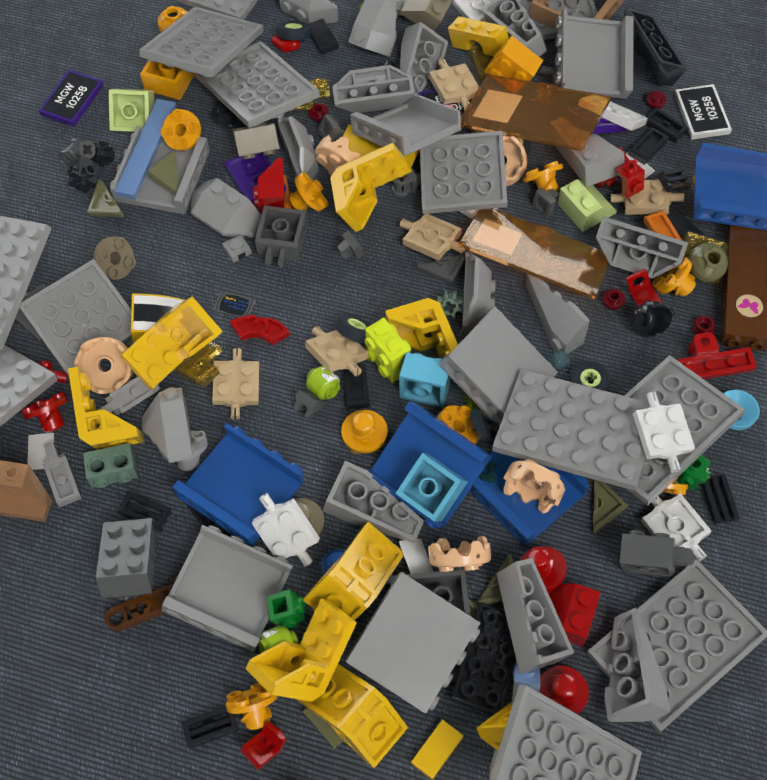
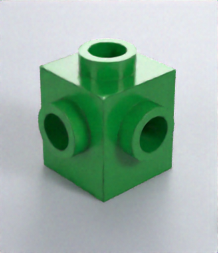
M701 454L675 481L688 484V488L695 491L700 482L705 484L711 471L707 470L711 461Z
M284 590L267 597L268 615L271 622L291 629L296 627L297 623L305 621L304 612H306V604L301 596L291 590Z

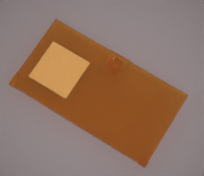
M487 74L466 111L461 115V127L485 132L503 131L505 136H514L515 138L584 151L611 101V96L557 87V85L542 82L534 83Z
M494 208L478 210L458 245L460 248L592 300L596 298L597 291L609 265L602 250L558 234L557 231L552 230L548 226L535 225Z

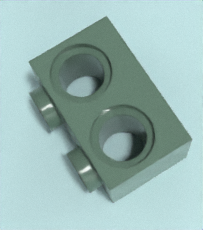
M130 443L83 453L86 479L91 488H103L108 486V484L116 482L126 483L138 478L135 453ZM127 463L124 467H119L120 464ZM103 468L102 471L95 473L97 469Z

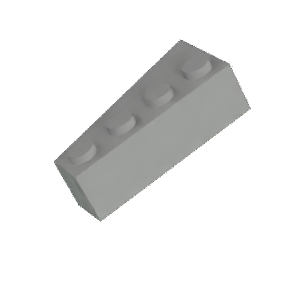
M492 0L481 9L486 22L506 26L509 38L513 36L537 56H541L547 51L540 31L529 17L520 0Z
M565 118L550 123L553 145L586 187L618 176L615 168L625 163L624 152L597 134H591Z
M533 558L514 562L497 573L519 673L523 674L555 664L574 654Z

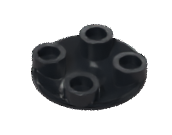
M221 101L215 103L212 116L218 123L230 128L246 126Z

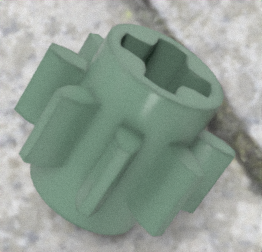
M445 290L443 297H437V301L442 303L441 307L445 316L452 315L455 318L457 311H463V307L458 305L463 303V297L458 298L456 290L453 293H448ZM450 301V303L453 304V306L450 307V305L446 304V302Z

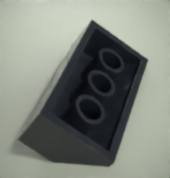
M626 8L624 15L633 16V44L638 49L637 53L643 57L646 67L653 73L654 80L659 85L672 87L687 70L686 66L653 15Z

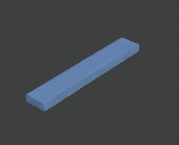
M156 99L115 189L116 196L136 200L163 139L160 133L167 116L177 108L175 102Z

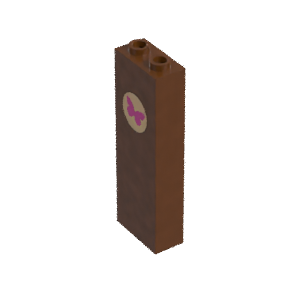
M730 225L725 236V253L728 257V269L723 276L720 345H727L732 348L750 347L754 351H766L767 231Z

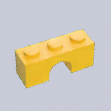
M458 16L448 27L453 47L469 50L477 41L482 46L485 55L494 56L509 40L506 26Z

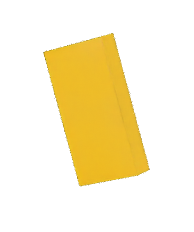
M442 719L411 761V764L433 780L464 735Z

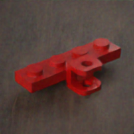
M711 332L696 334L693 342L688 347L690 357L677 359V361L704 380L752 372L757 368L750 347L718 352L717 340Z

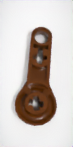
M179 573L165 587L152 591L151 594H144L110 608L105 614L107 626L112 631L119 632L166 614L161 611L162 604L166 596L169 595ZM139 605H143L145 608L144 613L141 615L136 612ZM127 609L131 612L132 619L130 620L126 612ZM116 613L124 615V619L119 625L111 624V617Z

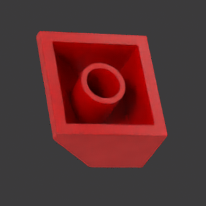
M278 158L258 178V186H254L255 207H259L260 214H262L264 206L284 208L283 158Z
M560 584L549 593V597L570 643L580 647L584 646L601 594L600 591L579 584Z

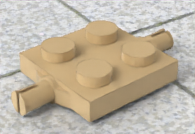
M440 59L438 65L441 69L429 72V79L443 104L461 103L465 111L467 109L468 111L471 110L472 105L468 100L479 97L481 89L467 65L464 63L450 67L445 59Z
M659 179L644 180V190L629 198L622 194H611V203L624 202L625 215L654 214L663 210L666 214H669L671 202H684V193L666 192Z
M424 214L420 220L414 223L404 218L400 222V227L409 230L403 238V245L438 261L450 249L463 253L465 250L464 244L456 242L462 234V228L429 214Z
M319 326L312 329V333L316 337L306 340L305 348L329 372L349 369L354 376L361 374L362 369L356 364L367 360L368 352L358 342L347 339L337 330L324 333Z
M236 348L232 350V360L214 361L212 402L213 405L231 407L230 418L234 420L236 412V420L240 419V407L259 404V361L241 360L242 349L238 348V355L236 356L237 352Z

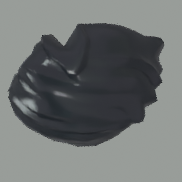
M645 301L634 310L631 318V327L636 333L644 337H654L657 333H663L669 328L675 311L661 302Z

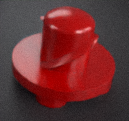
M63 391L51 396L50 399L45 400L43 398L33 402L31 406L23 408L21 412L24 419L37 416L42 426L41 430L44 432H54L64 425V418L61 416L58 407L66 403L68 399Z
M547 546L534 547L527 551L519 561L533 558L549 594L563 582L568 567L564 556L558 550Z
M554 666L547 669L540 677L539 693L577 715L584 709L588 701L589 689L586 680L577 670L568 666Z

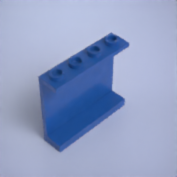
M702 143L695 155L694 219L767 231V153Z
M409 401L405 407V410L409 413L372 469L365 470L371 473L373 479L382 487L388 488L390 490L389 493L397 500H401L416 514L419 513L425 518L424 522L433 529H436V527L445 528L492 455L418 404ZM422 453L432 455L468 481L444 519L439 522H434L395 494Z
M226 423L224 425L225 437L185 484L178 480L172 488L177 498L233 536L242 539L246 545L253 547L260 538V535L252 525V521L266 511L259 498L268 493L275 505L289 501L304 483L303 472L297 464L293 462L288 463L283 460V457L277 451L266 449L260 440L256 438L251 439L246 436V433L240 427H232Z
M493 451L490 453L492 455L491 459L469 490L525 548L583 498L587 493L589 484L583 476L541 465L558 473L565 487V492L558 507L554 505L547 513L543 514L538 509V500L523 503L517 492H514L512 495L504 494L506 480L503 477L508 467L513 462L524 460Z

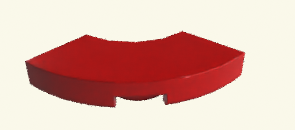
M248 315L229 321L230 326L241 341L248 338H259L273 346L290 336V331L282 323L270 317L263 318L256 317V315Z

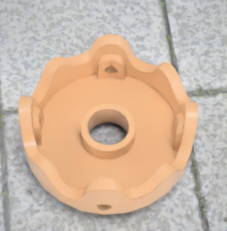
M328 135L320 141L315 149L316 160L329 171L330 176H332L336 168L360 158V153L349 150V140L346 137H340L337 141L331 142V137Z
M503 136L504 158L507 159L505 164L506 187L517 182L523 176L527 167V155L524 146L514 136Z
M98 337L88 340L80 346L74 365L85 372L87 377L90 376L93 388L91 391L98 394L112 393L127 384L131 379L133 370L120 357L128 349L123 342L111 337ZM104 358L111 362V368L107 372L103 371L100 367V362Z
M530 459L513 462L503 477L506 480L504 486L505 495H512L514 492H517L523 503L538 500V509L543 514L547 513L554 505L558 507L565 492L564 484L558 473Z
M479 536L477 541H473L471 544L467 541H462L458 549H451L448 540L445 538H440L437 543L428 546L429 563L432 566L439 567L440 572L453 571L454 567H463L464 570H477L479 566L491 560V547L485 536Z

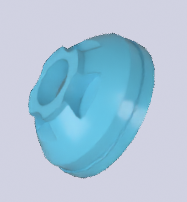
M729 390L723 393L745 409L744 415L730 429L745 430L750 428L756 422L760 413L759 405L755 398L741 390Z

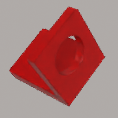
M646 268L626 277L630 295L637 306H640L645 301H658L662 303L650 283ZM644 277L640 284L633 285V281L636 278Z

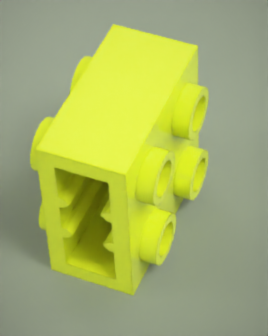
M382 318L365 329L366 339L364 341L366 351L368 352L367 358L377 364L382 377H387L391 383H394L399 379L405 355L410 353L411 346L407 340L400 338L396 327L392 323L389 324L385 318Z

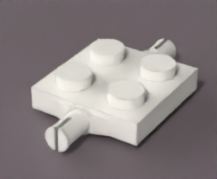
M655 391L647 393L646 397L650 407L648 409L636 410L633 413L646 458L667 459L670 472H678L681 468L677 456L695 450L681 404L660 405Z
M268 493L262 495L259 500L266 508L264 514L254 518L252 525L273 556H280L286 559L297 555L304 567L311 564L313 560L306 552V549L318 543L320 537L294 498L283 504L275 505Z
M677 495L665 501H662L657 496L651 502L655 508L641 520L643 525L652 536H655V533H666L670 535V538L675 539L676 546L691 548L699 562L706 558L707 554L704 553L698 543L710 535V528L682 495Z

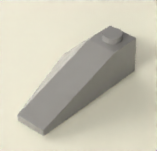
M365 0L356 18L348 42L390 57L397 37V31H395L397 19L396 0Z
M422 22L407 27L401 43L400 70L412 75L414 92L417 95L426 86L429 72L435 71L438 61L444 59L448 45L447 40Z
M531 271L527 273L525 286L550 345L554 351L559 352L564 357L584 344L590 320L574 303L563 301L561 299L562 295L558 291L551 292L548 284Z
M182 387L167 388L157 394L143 414L142 429L145 435L150 437L151 442L158 446L160 453L165 459L172 463L193 458L188 409Z
M347 461L344 462L323 508V512L345 522L361 527L370 522L381 533L415 543L424 522L406 504L399 502L390 494L388 488L382 487L373 479L371 473Z
M633 608L614 618L611 647L614 649L612 663L608 664V672L611 674L609 687H605L604 695L607 718L610 722H645L670 713L666 686L638 609Z

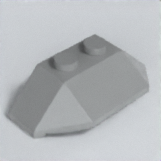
M279 0L281 10L301 22L309 24L324 19L326 24L338 21L337 5L331 3L330 0Z
M391 65L350 70L333 86L335 107L353 113L393 109L415 96L412 75L406 74Z
M292 116L276 118L278 133L295 178L302 172H305L313 179L318 172V161L316 160L313 148L315 144L312 134L308 135L305 126Z
M218 178L205 181L191 194L192 216L222 236L236 237L240 234L249 238L256 236L262 215L247 197Z
M604 216L596 236L611 266L633 273L646 268L649 278L652 279L680 265L688 246V242Z
M466 252L463 338L482 320L483 315L495 307V299L491 298V293H495V280H491L492 271L480 258L471 252Z

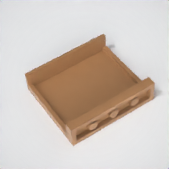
M0 460V515L46 522L53 500L31 467L27 464Z

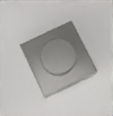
M241 234L222 243L223 249L233 263L252 254L251 248Z

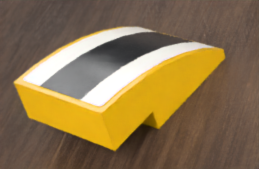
M132 294V341L140 338L168 311L185 300L163 295Z

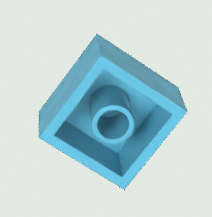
M406 353L399 376L400 398L444 408L450 387V376L438 365L442 358L434 359L419 353Z
M422 453L395 494L434 522H439L444 519L468 481L432 455Z

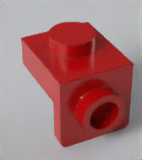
M629 160L615 168V172L622 178L623 196L629 198L644 190L645 170L636 162Z
M268 721L264 724L260 733L242 746L240 752L259 770L281 752L286 742V737L278 727Z

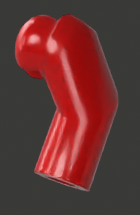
M275 35L271 41L272 44L284 53L300 48L299 40H283Z
M40 362L42 367L55 373L57 377L56 382L66 384L68 377L66 372L52 370L51 362Z

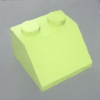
M110 89V131L135 132L137 126H141V130H143L154 106V90Z
M579 179L560 188L558 205L582 232L600 223L603 216L609 218L617 212L593 185L586 187Z

